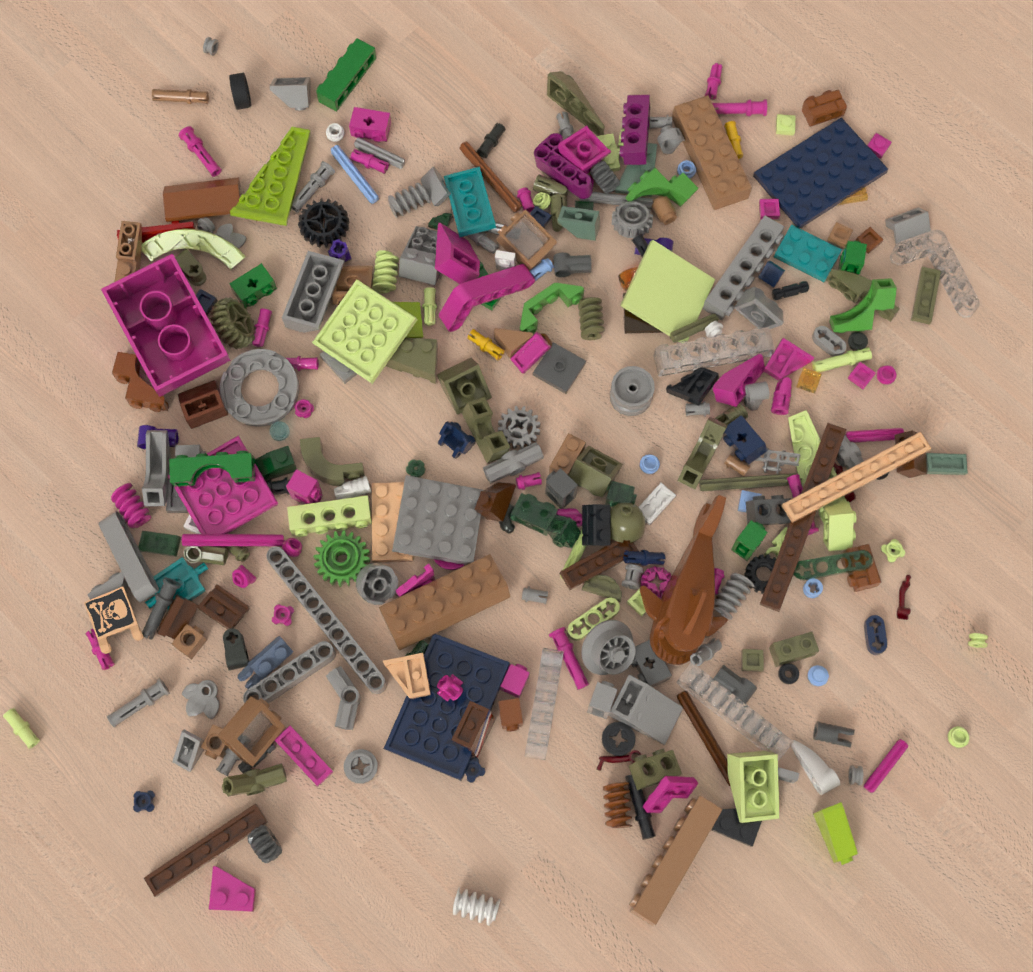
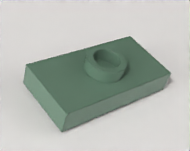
M926 453L927 474L966 475L968 473L966 454Z

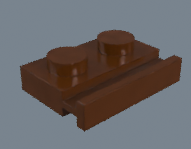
M218 584L198 605L200 611L227 630L235 628L244 617V614L250 609L248 605Z

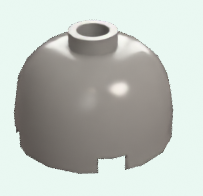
M370 563L364 566L357 575V592L368 603L382 605L385 603L384 601L395 595V590L398 589V578L395 576L394 570L382 563Z

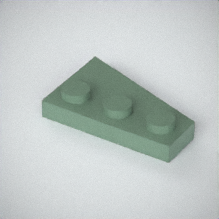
M648 143L646 165H627L620 179V185L615 189V193L628 194L629 191L627 189L634 182L638 184L641 181L639 178L647 170L651 172L655 168L657 144Z

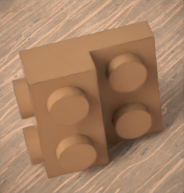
M343 266L332 294L333 304L337 306L340 304L356 279L372 289L373 266Z

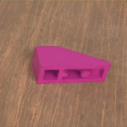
M758 354L724 373L715 382L713 392L716 402L737 407L746 395L745 385L755 383L764 372L765 365L762 354Z

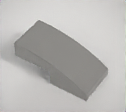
M432 167L421 178V183L425 187L434 206H439L451 193L444 185V179L437 169Z

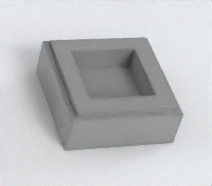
M778 767L779 780L790 783L798 781L800 773Z

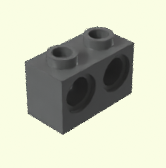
M561 468L557 472L553 471L546 478L545 494L560 509H564L576 498L578 485Z
M783 495L771 496V499H765V496H754L753 500L746 502L747 525L751 520L762 525L790 523L791 520L784 511L782 504L791 500V498L784 499ZM777 505H778L779 508H780V513H779V514H778V512H777V510H776ZM759 506H760L761 509H762V514H761V515L758 513V507H759Z

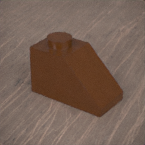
M498 482L481 491L474 510L487 520L503 522L516 485Z

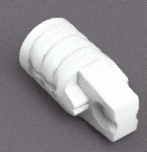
M367 476L343 483L342 486L334 488L337 500L360 497L361 495L372 493Z

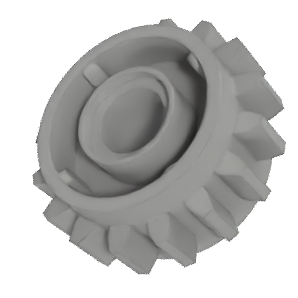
M636 201L621 203L612 213L614 230H617L619 235L626 238H635L640 234L649 233V228H652L653 215L650 214L651 210L646 205Z

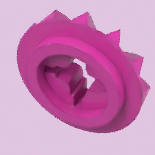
M654 566L649 568L641 577V587L643 585L646 586L657 597L661 598L671 578V573L665 570L664 567ZM656 574L658 579L663 581L660 583L659 590L655 583H649L654 581Z

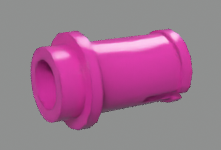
M524 187L517 191V198L520 199L523 209L530 213L535 206L530 196L531 191Z
M537 472L526 476L519 475L516 478L517 488L525 490L527 487L542 485V479H538L541 477L540 473Z
M714 568L715 595H717L725 575L723 570Z

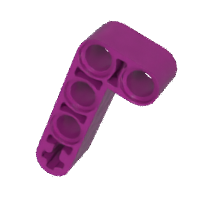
M558 133L549 135L534 149L536 167L553 180L566 186L567 190L578 198L587 199L591 197L593 190L589 175L561 156L558 145L563 141V137Z

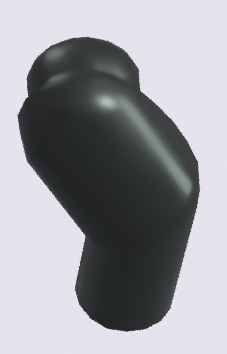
M509 504L503 522L499 521L500 528L508 534L512 533L515 529V525L512 524L510 517L516 508Z

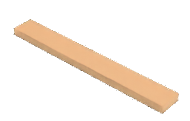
M919 432L783 503L782 507L793 523L930 451L931 447L923 434Z

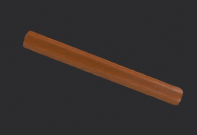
M467 141L462 143L460 146L462 153L475 168L480 167L482 176L514 213L520 211L522 204L474 148Z

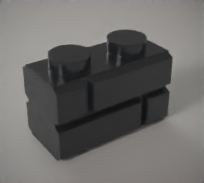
M582 505V545L611 546V505Z

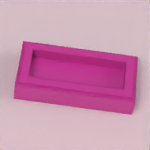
M536 332L510 360L521 373L525 374L551 346L540 333Z

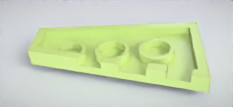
M807 410L788 417L793 451L801 455L799 466H796L802 487H804L821 442ZM832 468L829 479L837 476L834 468Z

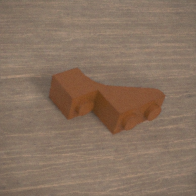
M117 352L112 374L119 383L129 384L125 396L129 405L136 409H142V407L149 408L154 412L168 411L169 404L165 401L164 396L159 397L155 389L140 378L141 363L136 354Z

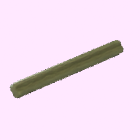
M796 473L700 480L699 487L700 491L788 486L787 478L796 475Z

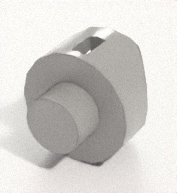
M671 125L663 127L657 139L664 154H672L679 144L685 141L679 128H672Z

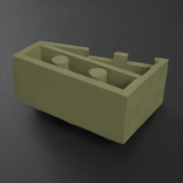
M405 338L386 364V367L413 374L417 378L421 377L436 384L437 339Z

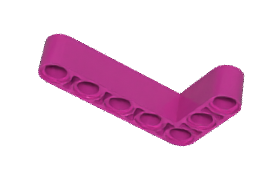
M521 264L461 283L452 290L438 316L449 332L456 331L463 325L474 306L525 290L534 284L535 278L526 265Z

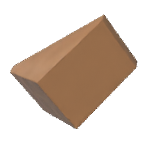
M494 328V340L505 350L509 358L533 336L531 332Z

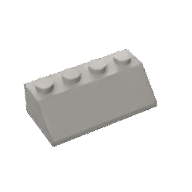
M311 251L307 252L282 316L286 328L303 333L319 330L345 263L344 260Z

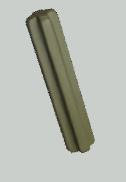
M716 314L708 315L671 332L670 339L674 343L705 330L710 323L718 321L719 318Z

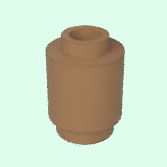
M659 196L654 199L652 208L660 222H663L664 225L674 222L677 219V212L667 196Z

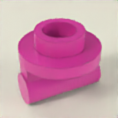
M240 565L232 573L234 584L241 588L253 584L257 579L243 565Z

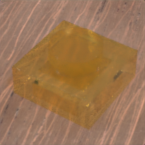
M803 367L796 387L815 393L822 374Z

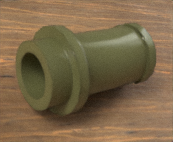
M223 546L227 547L228 551L236 557L237 561L244 562L250 555L247 547Z

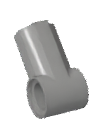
M767 382L745 385V407H748L751 411L758 410L763 400L769 399Z

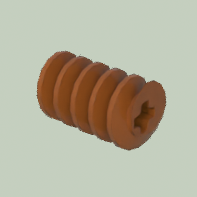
M628 782L610 783L603 787L604 791L609 792L603 796V799L610 801L604 804V808L610 809V811L605 813V817L611 818L605 822L606 826L612 828L632 827V825L626 823V821L632 819V816L626 815V812L630 811L631 808L625 806L631 799L624 797V795L630 793V790L624 789V786L629 784Z

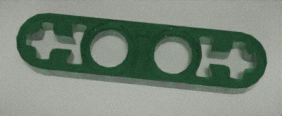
M859 550L803 560L797 563L793 575L799 580H809L867 570L873 564V557L868 551ZM861 555H865L866 558H869V560L866 561V565H862L861 562H856V567H853V562L850 557L854 556V560H860ZM841 558H845L849 562L848 567L845 569H840L837 566V562ZM820 562L828 564V569L824 573L817 571V565ZM813 563V571L815 574L812 575L811 571H805L804 576H801L800 573H797V571L800 570V566H803L805 569L811 568L810 564Z

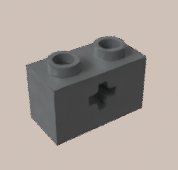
M650 640L635 646L636 653L631 665L632 667L636 666L639 672L637 675L639 680L651 687H655L671 678L672 675L665 661L661 660L652 650ZM646 660L648 663L653 664L651 669L648 666L644 667Z

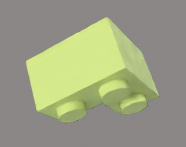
M843 496L818 509V514L824 523L823 542L828 551L852 548L853 541L856 540V533L853 528L854 523H856V513L852 511L850 502L846 501Z

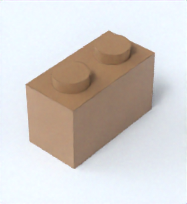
M568 433L549 466V474L553 471L557 472L561 468L569 476L576 459L585 450L586 442Z

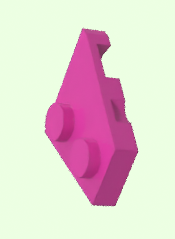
M213 866L209 910L254 912L256 889L221 868Z

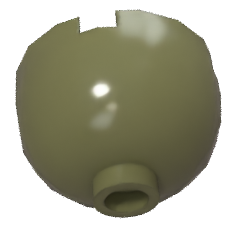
M624 502L618 503L611 508V538L622 543L623 540L635 542L643 536L646 520L644 513L637 505Z

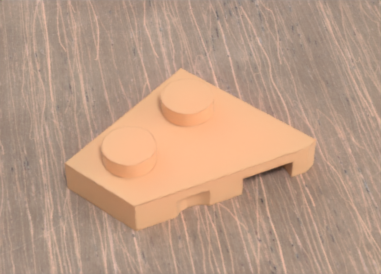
M423 653L383 661L384 665L410 699L431 695Z

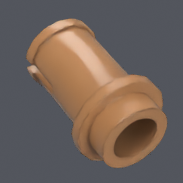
M730 454L724 462L727 465L726 468L730 467L744 477L751 466L740 461L736 454Z

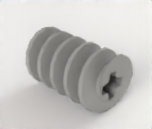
M418 182L415 184V188L409 186L408 191L402 189V195L396 192L395 198L392 195L388 196L389 206L396 218L397 212L404 216V209L410 213V206L417 210V203L423 207V200L431 203L425 187Z
M737 573L731 574V579L727 580L726 586L722 587V592L717 594L714 604L716 611L729 620L733 618L730 612L737 613L734 605L738 607L742 605L739 599L746 600L743 592L750 594L751 591L748 586L755 587L751 580Z

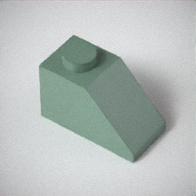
M562 206L558 223L577 238L596 241L600 229L599 211Z

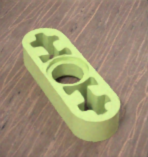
M606 598L572 621L568 626V636L575 641L583 639L596 625L603 621L611 620L618 614L620 609L619 602L614 598ZM606 604H614V612L609 610L606 613H604V616L606 617L604 619L601 612L606 609ZM590 614L598 615L599 622L593 625L588 622ZM581 620H584L586 626L581 629V635L573 634V627H581L583 625Z

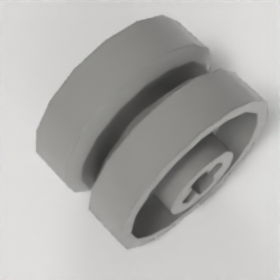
M628 366L619 370L613 377L610 389V402L614 409L626 416H637L644 413L650 407L655 390L653 378L645 369L637 366Z

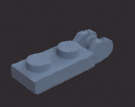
M278 636L248 663L237 675V678L241 682L245 681L254 671L255 674L245 685L249 689L269 675L293 653V650Z

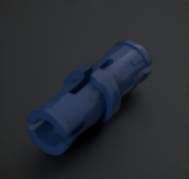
M626 550L624 555L628 556H623V561L626 564L637 563L647 566L648 564L664 565L665 561H661V559H665L664 552Z

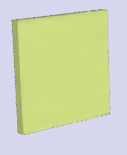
M652 240L643 255L620 306L670 336L671 332L697 321L715 279ZM689 337L678 342L684 345L687 343Z
M356 279L312 343L373 384L418 319Z

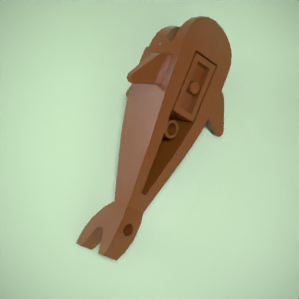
M721 495L716 496L712 504L706 503L702 507L696 519L693 538L671 576L661 599L646 586L640 587L645 611L653 620L650 632V645L654 653L661 660L669 664L682 665L690 661L691 655L697 651L704 638L713 635L728 621L724 616L713 617L715 573L712 537L718 527L726 502V497Z

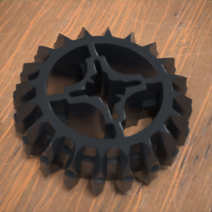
M322 198L318 203L313 200V205L307 204V209H302V215H299L300 222H298L300 234L312 246L316 243L317 247L320 248L324 244L327 248L328 244H333V241L337 239L342 241L341 237H346V231H349L348 224L350 223L347 217L348 213L342 205H338L336 200L331 203L329 198L326 202Z

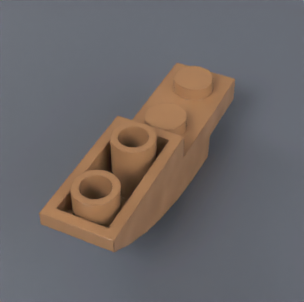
M121 221L116 252L118 261L114 282L140 270L142 224L139 222Z

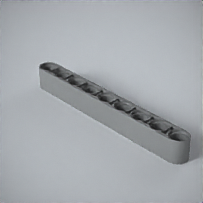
M280 547L270 548L266 556L272 568L372 693L380 694L386 689L385 678L284 550ZM275 555H282V558L279 561H272ZM287 570H294V574L292 576H284ZM306 585L304 592L299 593L296 591L298 586ZM311 601H319L317 607L309 608V603ZM324 616L331 617V621L329 623H321V619ZM336 632H343L344 635L341 639L336 640L333 638ZM349 647L356 648V653L352 656L346 655V650ZM362 663L369 664V668L365 672L358 670L359 665ZM374 679L382 680V684L378 688H373L371 682Z

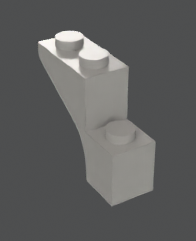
M147 430L146 475L142 487L144 506H165L167 502V476L170 472L169 459H171L168 430Z

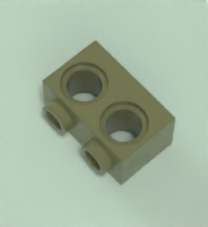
M813 632L775 642L769 647L775 667L815 656L819 652Z
M664 749L653 752L651 757L647 758L646 754L634 758L635 762L629 765V769L637 790L658 784L665 776H679L682 774L673 750L665 752ZM661 761L664 762L666 769L662 767ZM643 767L647 769L648 775L644 773Z

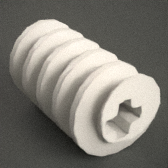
M459 887L453 904V915H457L461 910L462 918H465L469 913L470 920L473 921L477 915L479 923H482L486 918V923L490 926L496 919L501 900L499 899L496 904H493V897H490L485 902L484 894L477 899L476 892H473L469 897L468 889H465L460 894Z

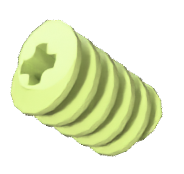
M386 250L376 252L372 289L380 294L396 290V285L394 284L397 283L395 277L398 275L396 270L399 266L396 263L399 262V258L394 256L392 252Z

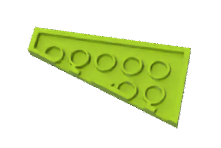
M297 127L290 128L280 142L281 145L276 152L274 151L271 154L270 160L267 164L263 165L249 184L250 187L246 193L241 195L237 205L230 210V216L287 226L310 138V130Z

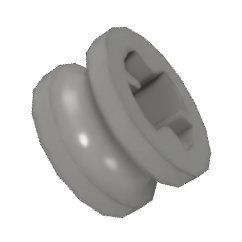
M207 37L203 45L204 53H210V55L214 56L218 50V40H212L211 37Z
M851 765L849 767L848 778L850 785L854 783L862 785V766L855 768L854 765Z

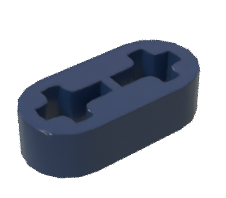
M872 615L864 622L866 647L871 654L880 655L887 648L885 623L880 616ZM873 620L875 624H879L876 628V633H874V627L869 625ZM875 637H877V643L882 645L878 650L872 646L875 642Z

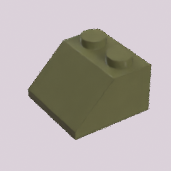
M472 358L437 374L443 391L457 415L463 412L467 402L485 397L486 400L492 398L479 364Z
M588 445L576 459L569 477L578 486L589 490L591 494L603 497L609 490L623 464Z

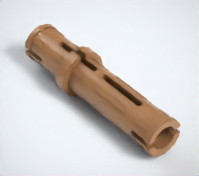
M152 89V97H154L152 100L208 104L209 93L207 91H192V89H187V91Z

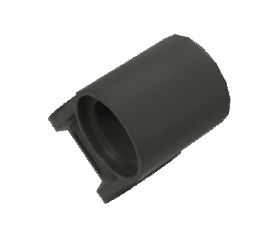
M234 628L226 630L223 634V643L228 670L246 667L249 663V657L243 635ZM235 635L237 639H235V643L232 644V642L229 640H231L232 636Z

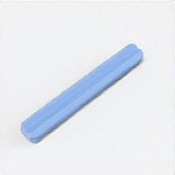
M335 145L332 147L331 154L371 204L379 200L377 193L340 146Z

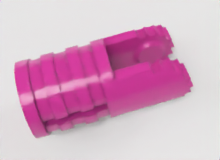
M784 377L776 385L771 412L774 414L787 415L789 412L792 381L789 377Z

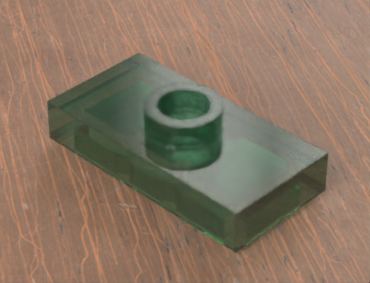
M142 531L138 548L140 552L177 557L181 537L178 535Z

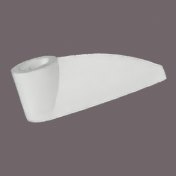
M796 740L789 742L805 773L820 795L840 785V780L835 771L829 768L814 751Z

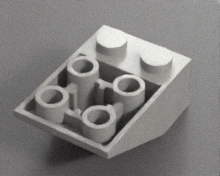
M415 227L400 257L399 277L436 285L441 273L435 269L437 231L425 227Z
M628 675L608 716L665 745L683 707L650 685Z

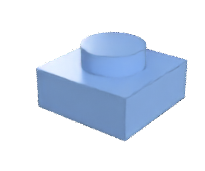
M742 490L738 511L746 513V502L753 500L754 496H761L762 494Z

